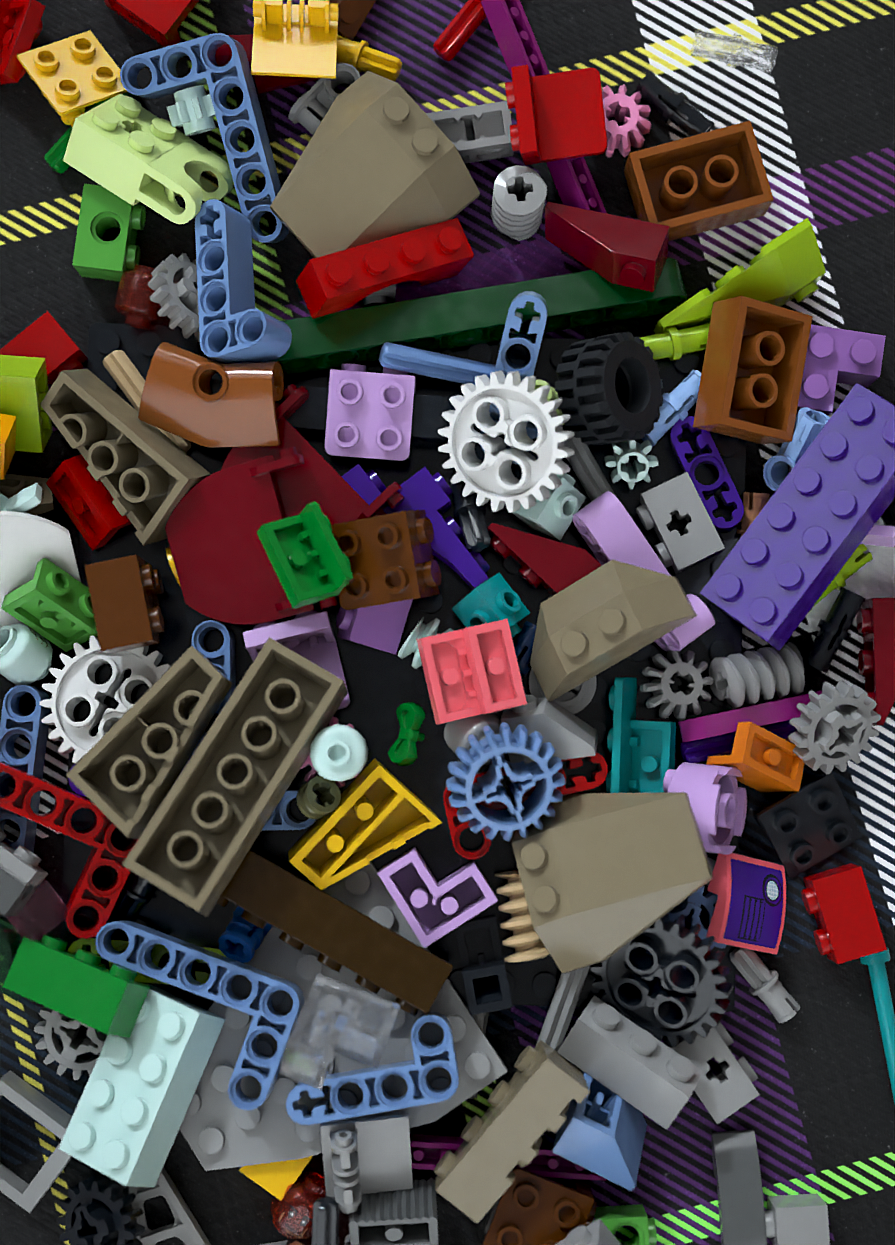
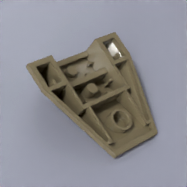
M367 71L336 97L270 205V209L311 255L317 258L451 220L478 198L480 192L456 146L397 82Z
M686 792L571 793L563 795L562 802H550L555 810V817L542 814L540 816L543 823L542 830L535 828L532 823L526 827L528 830L527 838L521 837L518 830L513 832L511 844L533 928L560 971L565 974L605 961L713 879L688 793Z

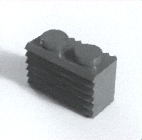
M423 1178L421 1180L412 1179L413 1189L361 1194L362 1201L355 1212L349 1214L350 1245H439L435 1180L433 1178H430L428 1181Z

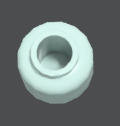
M23 623L1 627L0 674L15 685H29L35 681L42 680L49 673V668L51 667L53 649L50 642Z
M335 724L325 727L316 734L311 743L310 759L312 766L320 776L329 781L342 782L352 779L363 770L367 762L368 748L366 741L357 730L350 726Z

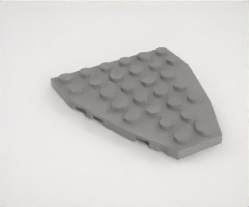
M369 861L370 864L322 890L423 948L377 874L378 871L371 861ZM273 926L264 937L260 947L255 950L253 958L244 964L294 982L301 988L304 995V1006L273 1091L262 1105L249 1111L239 1109L229 1099V1081L254 1016L214 1002L208 1011L226 1020L179 1129L205 1171L303 1159L322 1153L320 1123L301 1125L294 1122L286 1109V1099L289 1092L301 1080L414 1060L411 1031L416 1020L424 1012L419 1010L416 1017L393 1004L396 998L395 995L382 988L378 994L365 989L354 982L358 974L344 966L340 972L332 970L316 960L320 952L306 944L301 951L279 939L282 931ZM239 974L233 978L231 984L233 993L239 998H248L252 990L250 980L246 976ZM447 978L429 1011L443 1014L449 1020L452 1027L459 1068V1084L455 1094L442 1102L328 1122L408 1114L409 1128L437 1121L508 1072V1069L474 1017L470 1016L467 1006ZM277 990L272 996V1005L279 1013H290L293 1008V999L288 992ZM427 1022L420 1027L419 1034L425 1043L436 1045L443 1040L444 1031L438 1023ZM260 1033L257 1037L256 1045L262 1054L271 1056L276 1053L278 1045L274 1036L269 1033ZM443 1067L432 1068L427 1073L428 1083L435 1089H444L451 1084V1074ZM390 1075L384 1079V1088L389 1095L400 1097L408 1091L407 1082L403 1077ZM244 1076L241 1080V1090L248 1097H259L262 1090L261 1083L253 1076ZM348 1082L341 1086L340 1094L346 1103L358 1104L363 1100L364 1093L358 1084ZM327 1086L328 1092L325 1096L310 1098L309 1092L305 1091L304 1095L298 1100L299 1105L306 1104L308 1111H312L317 1102L330 1099L331 1086ZM331 1101L329 1104V1109H333Z

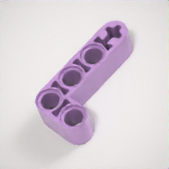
M610 491L604 492L573 515L572 520L575 527L602 566L613 559L670 575L625 507ZM687 594L686 596L697 616L655 640L654 642L662 650L680 651L715 625V620L710 610L696 595Z

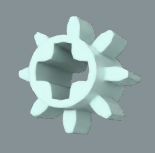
M203 85L173 93L176 105L166 107L172 127H183L185 136L201 134L216 128L213 117H216L211 96L210 94L206 95Z
M632 440L621 442L620 444L619 442L612 443L614 456L604 457L607 467H616L610 475L612 482H618L622 478L628 483L630 489L634 488L635 482H639L642 479L649 483L651 481L648 474L649 467L658 466L657 457L647 455L652 449L651 442L646 440L639 444ZM629 456H637L633 466H625V463L629 461Z

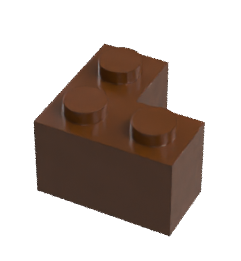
M138 555L84 565L101 651L111 654L159 644V632L164 631V621L158 599V594H163L164 592L159 569H153L150 563Z

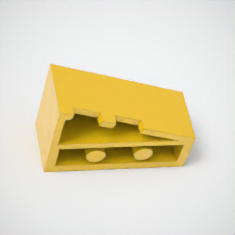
M374 758L341 794L340 804L336 810L329 813L326 817L317 820L288 851L289 862L320 890H323L370 864L369 861L391 849L395 850L404 845L405 841L428 828L436 827L442 822L429 807Z

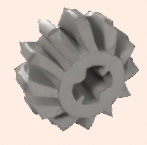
M668 651L666 658L661 654H656L652 657L656 669L652 667L643 668L642 674L652 680L651 683L640 685V691H652L653 696L647 700L646 705L648 708H653L661 703L659 708V717L668 718L672 712L677 721L685 720L687 711L692 715H698L702 711L698 701L709 702L712 698L708 692L702 689L703 686L713 684L714 680L712 677L702 678L700 674L706 670L708 664L705 661H701L693 665L695 659L693 651H686L682 656H680L679 651ZM671 677H681L683 685H680L679 688L683 689V691L672 692L670 684L675 682L670 680Z

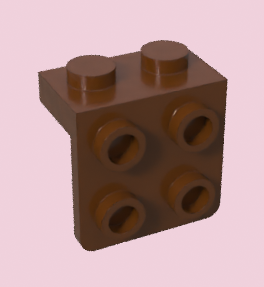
M425 509L401 511L331 525L332 533L341 552L349 559L353 578L340 592L341 595H339L340 605L343 609L352 610L440 594L438 586L441 583V570L439 564L433 558L431 547L434 539V530L430 519L426 517Z
M513 1168L512 1171L516 1174L514 1181L500 1197L483 1243L484 1245H555L566 1239L567 1235L576 1227H586L592 1223L597 1202L594 1201L590 1185L574 1179L570 1188L523 1168Z

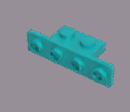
M616 677L615 685L610 689L609 706L614 713L613 728L609 730L607 738L608 750L612 753V766L606 777L607 793L664 792L663 780L665 773L668 769L675 768L676 722L636 720V677Z

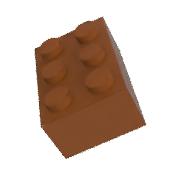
M751 120L631 152L624 167V174L638 220L670 226L669 241L764 216L774 201Z
M745 296L713 302L693 427L759 444L792 442L813 316Z

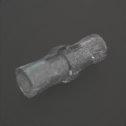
M697 29L691 47V56L724 62L725 67L735 68L738 65L771 73L776 61L778 47L744 40L743 35L734 33L731 37Z

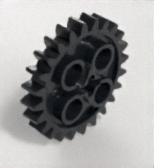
M667 913L608 959L593 964L591 971L599 974L593 983V987L605 989L600 1000L606 1004L612 1003L620 1014L642 1029L652 1033L659 1041L664 1036H667L671 1045L676 1047L681 1037L689 1044H693L698 1034L705 1038L712 1026H718L730 1004L728 996L733 989V985L726 982L731 973V968L718 966L724 958L725 952H712L710 950L715 938L710 936L701 939L698 936L701 929L699 923L689 930L685 927V915L681 914L674 923L670 921L669 914ZM641 947L649 950L651 954L646 953ZM682 965L691 969L692 972L685 970ZM631 983L638 986L639 989L635 988ZM672 1002H675L676 1004H678L679 1007H677V1006H675L674 1004H672Z

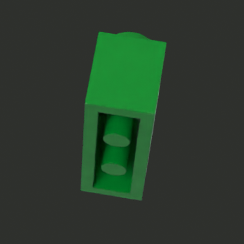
M43 934L41 941L23 937L3 984L4 988L107 1035L130 1038L150 989L149 986L135 981L137 972L117 964H112L111 969L100 965L102 957L82 949H77L76 954L66 951L68 942L51 935Z

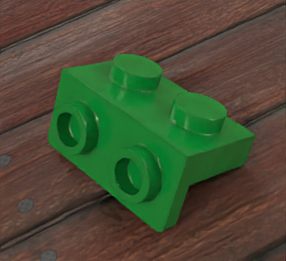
M316 501L308 503L298 515L262 524L256 532L293 609L337 596L353 578L349 559L341 552L332 533L331 523L328 517L322 513Z

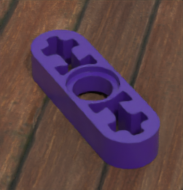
M687 416L683 421L679 419L671 429L670 444L683 473L688 472L716 531H732L742 520L744 505L709 431L694 428L693 416ZM688 428L691 433L698 431L700 435L696 438V446L699 453H702L705 449H708L710 453L701 454L688 463L686 458H691L693 451L687 441L679 442L683 433L682 429ZM708 463L715 466L719 473L718 480L711 485L700 484L694 476V471L699 465ZM722 486H725L727 491H722L720 497L726 507L733 505L735 508L731 513V521L726 522L723 517L715 518L713 514L717 511L718 505L714 496L705 500L703 495L713 494Z

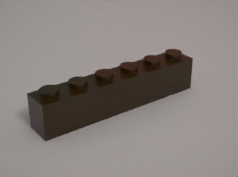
M252 850L248 851L216 902L223 907H227L229 901L245 909L241 917L264 929L267 923L280 929L282 932L279 939L300 951L306 944L320 952L316 960L332 970L340 972L344 966L355 972L358 976L354 982L365 989L378 994L382 988L395 995L396 998L393 1004L415 1017L419 1010L428 1014L454 966Z

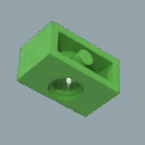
M84 184L72 263L81 277L130 283L132 270L138 269L140 261L139 245H135L137 230H143L146 218L145 206L141 205V202L132 206L103 186ZM112 227L120 228V234L115 240H102L103 234L107 229Z

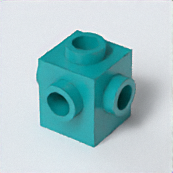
M500 572L476 587L452 608L466 628L508 619L512 638L522 631L517 623L530 614L518 594L513 591Z

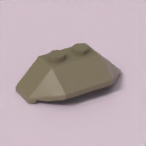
M612 559L540 604L530 666L547 701L551 702L693 619L697 614L676 577Z

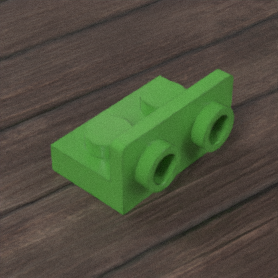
M47 558L37 562L35 574L31 581L4 596L1 609L65 652L73 649V644L76 642L81 645L88 641L90 636H98L89 588Z

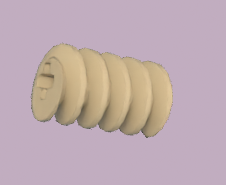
M513 870L496 873L495 877L507 879L508 884L496 889L497 894L508 896L510 901L498 906V911L509 913L512 917L500 923V928L513 931V936L503 940L502 945L515 948V953L505 957L504 961L525 962L546 957L550 953L533 928L519 871Z

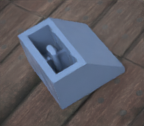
M581 1070L590 1093L581 1103H578L575 1099L570 1101L569 1108L565 1114L567 1119L557 1130L552 1152L632 1192L636 1186L647 1123L641 1111Z

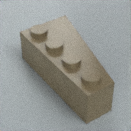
M191 646L82 757L66 776L126 837L139 839L168 795L233 683L206 656Z
M542 1040L539 1041L535 1048L529 1045L524 1049L515 1062L514 1067L518 1069L508 1083L502 1080L494 1088L487 1100L491 1104L481 1118L475 1115L468 1122L461 1133V1138L464 1141L455 1153L448 1150L434 1169V1173L437 1174L435 1177V1191L477 1224L513 1183L516 1174L512 1169L515 1165L518 1164L520 1167H524L538 1154L543 1140L541 1135L544 1131L556 1133L567 1119L565 1114L569 1108L570 1101L575 1099L578 1103H581L590 1093L582 1071Z

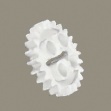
M502 370L491 372L490 379L486 374L475 377V385L467 383L461 386L464 396L456 395L449 399L456 410L442 412V417L450 422V426L438 429L440 435L448 438V443L438 447V451L450 453L451 457L442 466L443 468H455L457 473L450 481L452 484L464 481L466 485L462 496L466 497L475 492L477 493V506L487 504L491 499V508L494 512L503 509L505 504L509 513L519 510L521 505L525 509L531 508L536 505V499L541 502L551 497L548 488L554 490L561 487L562 482L556 474L563 475L570 472L571 468L562 461V458L574 455L575 451L564 446V440L574 437L575 432L563 430L562 424L567 422L571 416L570 414H557L556 409L562 403L561 398L552 401L546 399L550 391L549 385L534 389L536 384L535 376L525 377L522 382L519 371L509 372L506 378ZM491 403L495 404L499 409L500 419L498 423L493 421L490 416L489 408ZM528 421L534 423L538 430L536 441L530 439L527 434L526 426ZM474 424L485 433L482 434L474 429ZM503 434L506 435L504 439L499 436ZM476 443H479L484 449L485 458L483 462L475 454ZM509 445L512 446V448L506 449V446ZM531 450L538 455V459L536 460L535 457L527 451ZM512 461H516L522 468L521 480L514 477L512 473Z
M92 635L89 639V649H85L76 642L73 644L76 653L75 657L71 658L61 653L59 656L65 667L62 670L49 668V672L57 678L55 684H42V688L51 692L52 697L40 701V706L52 711V714L41 719L42 723L56 726L48 735V738L53 741L64 739L58 751L66 755L75 750L72 762L77 764L111 729L113 724L118 722L134 705L131 700L132 690L139 684H147L150 689L171 667L169 664L157 667L163 656L160 652L156 650L146 657L149 646L109 654L101 651L99 639ZM103 664H110L112 667L111 678L104 684H97L95 681L96 670ZM131 669L130 677L122 683L125 671ZM107 696L119 702L115 710L108 708L103 703ZM82 701H88L91 706L89 716L82 722H76L73 716L75 706ZM100 722L98 733L96 736H91L92 728Z

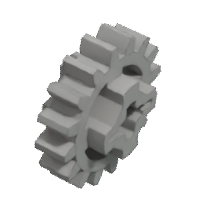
M182 253L178 258L171 254L151 272L153 278L148 282V286L155 292L150 296V300L160 304L161 309L157 314L170 318L169 327L172 330L179 326L182 328L184 338L188 339L194 333L196 339L200 342L196 259L190 262L186 253Z
M841 680L837 683L836 688L828 682L823 683L822 693L819 695L812 690L809 691L810 702L807 705L798 703L796 706L802 712L800 718L790 719L789 722L797 729V731L788 736L789 740L796 745L792 751L811 769L816 771L819 768L826 774H830L834 766L841 772L846 771L847 761L849 760L859 764L861 760L858 753L861 750H872V746L867 742L869 737L879 736V731L872 727V724L881 719V715L873 710L877 705L876 701L867 696L868 693L855 684L850 686Z
M44 1006L40 1010L39 1015L47 1021L38 1022L34 1027V1032L44 1034V1037L35 1046L36 1049H47L49 1051V1054L43 1061L45 1065L57 1061L59 1063L57 1074L61 1076L67 1068L72 1069L74 1080H79L84 1070H87L88 1074L91 1075L99 1057L98 1053L101 1052L108 1035ZM80 1025H85L88 1028L85 1038L78 1035ZM56 1034L60 1035L63 1047L60 1045ZM87 1052L95 1054L92 1057H78Z

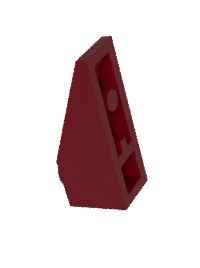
M547 202L545 206L546 240L612 284L654 292L667 260L670 226Z

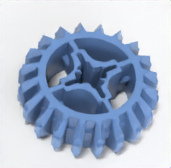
M502 722L499 727V734L494 735L490 726H485L483 728L484 739L479 741L475 735L469 734L470 750L464 747H457L455 752L462 762H449L448 769L454 775V777L446 780L447 789L454 792L449 796V802L452 807L459 808L456 814L461 822L470 820V830L475 834L484 828L486 838L492 840L500 830L503 839L509 842L512 837V831L518 830L521 837L527 838L528 830L526 827L533 823L535 828L542 830L543 823L540 819L542 814L555 817V810L550 802H562L563 795L557 787L565 785V777L562 773L558 772L563 768V763L559 757L553 756L556 750L550 742L542 744L543 736L538 731H534L528 736V730L525 725L519 724L513 734H511L509 725ZM503 753H520L534 761L528 764L524 761L517 763L508 762L505 760ZM490 759L489 770L486 774L476 778L477 782L473 783L478 769ZM501 767H503L506 775L510 777L511 784L508 787L511 796H508L500 782L503 778L500 770ZM536 786L531 796L522 803L521 800L525 791ZM484 800L487 804L495 801L503 802L507 805L508 810L489 809L478 802Z

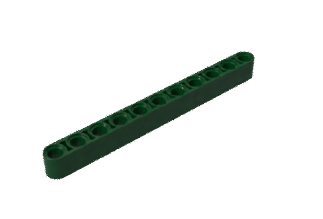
M667 258L654 292L612 284L593 270L339 311L315 319L309 316L284 320L282 322L286 323L291 329V345L283 356L267 362H279L284 377L341 367V364H362L379 361L382 345L386 342L434 352L502 340L511 303L518 294L525 291H534L540 294L546 301L548 315L544 333L673 311L688 299L679 262L674 258ZM527 301L524 308H516V312L523 314L520 331L518 332L511 328V334L524 333L528 336L536 335V333L528 334L532 317H540L541 314L534 311L535 303Z

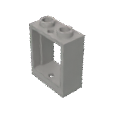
M11 1070L0 1078V1099L4 1096L62 1140L72 1116ZM60 1142L30 1184L0 1163V1191L30 1213L42 1200L72 1159V1156L58 1149L61 1144Z

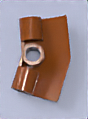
M163 342L158 346L151 360L142 392L138 418L145 423L205 447L279 446L281 442L278 432L275 401L281 400L283 396L284 377L282 367L279 362L217 363L168 342ZM219 372L223 380L222 388L218 393L214 394L210 387V381L212 376Z

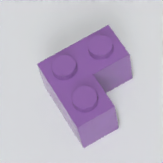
M811 324L797 414L801 408L808 407L812 410L821 411L828 416L833 412L836 383L853 386L858 383L867 388L876 381L881 374L886 336Z

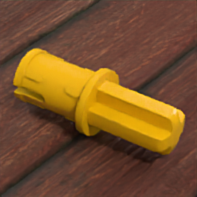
M340 35L337 36L336 62L350 64L359 73L361 70L364 72L370 71L392 81L397 80L402 67V62L399 58L370 48L367 41L362 40L359 43Z

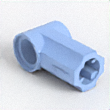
M808 407L799 410L795 420L792 442H784L777 455L769 458L764 465L763 478L771 490L776 491L789 474L788 464L793 469L828 422L829 416Z

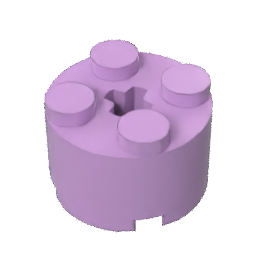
M684 762L677 769L667 770L663 780L664 792L688 793L705 852L729 855L736 848V846L729 845L732 837L741 836L745 825L747 793L746 788L738 787L736 777H743V775L735 767Z

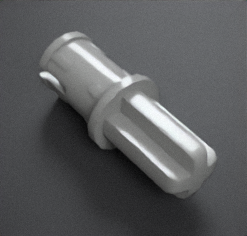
M736 947L730 953V959L751 985L749 992L753 996H758L765 1003L779 1023L790 1020L796 1015L795 1011L800 1009V1005L782 986V983L778 980L779 974L777 971H770L754 950Z

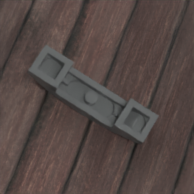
M752 1129L711 1132L713 1171L717 1180L721 1245H767L763 1189L755 1131Z

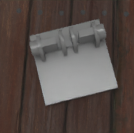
M408 1114L320 1123L326 1196L335 1197V1201L339 1203L340 1210L343 1213L350 1214L357 1210L362 1201L361 1194L413 1189Z

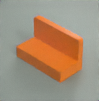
M738 722L731 755L708 756L706 762L707 765L738 768L743 777H736L737 781L759 792H799L805 765L802 759L792 751L796 745L753 722Z

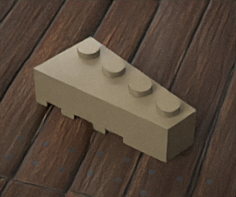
M89 369L62 370L40 404L72 449L77 448L89 464L87 469L96 481L101 480L114 498L112 503L121 516L126 515L137 530L134 534L143 546L167 539L165 526L177 504L190 489L211 474L158 428L141 421L138 418L139 412Z

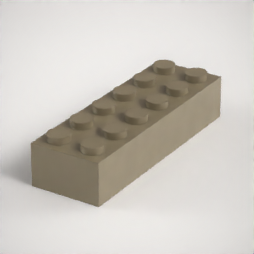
M269 637L122 865L208 917L309 756L311 743L316 734L327 727L348 692L344 680Z

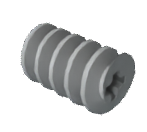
M516 165L508 167L498 175L494 182L491 209L493 224L501 233L518 241L530 238L537 232L542 221L547 185L536 171L527 166Z
M790 642L786 645L784 644L780 651L774 647H763L757 651L749 650L742 654H730L728 657H716L711 661L709 667V677H712L714 683L710 685V689L719 701L726 699L727 703L735 709L741 708L744 702L747 705H755L759 699L763 702H768L774 696L776 698H785L788 693L799 695L803 692L805 685L802 656L798 648Z

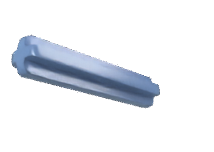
M389 342L382 345L379 355V362L385 368L462 384L472 383L475 385V377L485 374L490 379L491 372H494L496 365Z

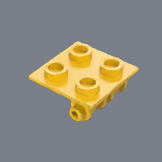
M253 0L254 30L251 75L336 79L338 4L330 3V0H308V5H305V0H300L299 5L292 4V0H287V4H283V0Z
M91 30L17 55V59L28 72L30 78L36 83L44 97L47 98L49 104L61 116V120L66 125L73 127L75 118L85 113V107L115 97L120 93L128 92L120 80L121 70Z

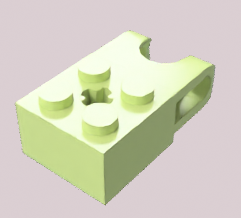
M121 93L75 118L63 159L65 163L132 206L141 202L176 224L189 222L200 212L202 200L205 202L210 199L220 200L230 193L234 184L229 164L224 159L198 144L190 137L185 136L176 127H172L170 121L159 118L144 109L136 99L124 96ZM202 172H213L218 179V187L213 186L208 180L201 177ZM176 195L183 197L185 209L178 205L175 199Z

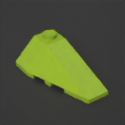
M804 219L760 248V253L749 262L750 267L745 269L743 265H736L715 283L716 289L710 292L708 288L699 291L661 318L653 330L655 334L664 333L666 328L673 326L678 330L710 322L713 302L745 296L776 306H783L793 298L800 303L819 290L817 282L826 273L813 226L809 219Z

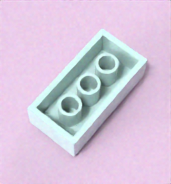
M148 984L145 985L149 986L150 989L130 1038L114 1035L107 1036L58 1148L117 1182L133 1187H155L226 1020L164 989Z

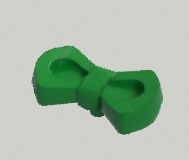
M413 702L402 703L396 710L400 731L398 739L388 751V756L398 766H409L416 761V742L423 741L425 738L424 733L418 731L425 718V712L420 705Z

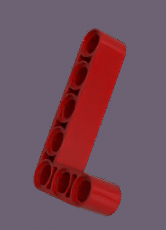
M0 761V773H8L15 780L13 791L7 796H0V807L93 847L68 900L64 916L67 927L76 937L83 939L95 937L99 930L106 925L131 870L122 864L138 839L133 838L132 842L126 847L118 848L113 846L111 835L117 826L92 801ZM38 791H50L55 797L54 807L44 814L34 812L30 807L31 797ZM80 808L91 809L95 817L93 825L84 831L75 830L71 826V817ZM103 865L113 867L115 869V878L110 885L98 887L93 884L92 875L98 867ZM86 905L94 907L97 910V916L91 925L81 927L73 922L74 913L78 908Z

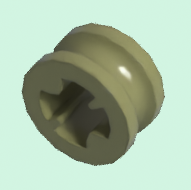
M316 776L298 790L296 796L297 806L306 817L320 820L339 806L341 800L340 790L334 781H329L322 776ZM316 790L321 793L320 801L323 803L321 805L316 802L317 795L314 793Z

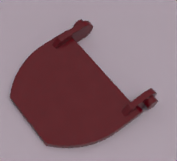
M295 384L290 385L283 392L282 397L285 400L281 404L278 402L275 404L281 444L279 446L233 447L221 468L222 470L269 455H273L274 460L280 459L279 451L295 447L297 454H303L305 463L273 473L284 518L300 514L308 503L316 501L322 513L328 517L331 525L385 515L386 513L383 510L387 506L394 510L405 499L400 493L403 488L397 482H394L368 505L287 421L310 395V392L304 386L298 388Z
M295 447L279 451L280 459L274 460L273 455L264 456L211 474L190 489L173 510L165 530L185 604L192 609L218 621L244 625L266 623L314 610L313 603L296 609L292 608L256 533L262 524L284 519L273 473L305 463L303 454H297ZM336 596L319 601L321 609L338 605Z

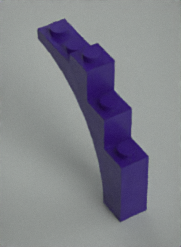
M359 464L341 476L368 505L386 489V486L373 469L365 473ZM424 467L400 485L403 488L400 493L405 497L403 502L394 510L387 506L383 511L386 514L407 510L425 509L426 517L430 519L434 530V539L431 543L433 555L452 568L473 591L489 579L485 572L490 567L480 553H474L473 550L469 553L459 540L463 537V534L455 520L450 515L445 519L441 516L451 508V500L448 495L453 493V491L440 473L437 472L432 476L427 468Z

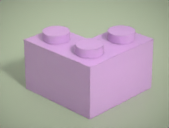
M413 847L380 868L377 873L423 948L498 901L497 896L474 860L437 882L417 848Z

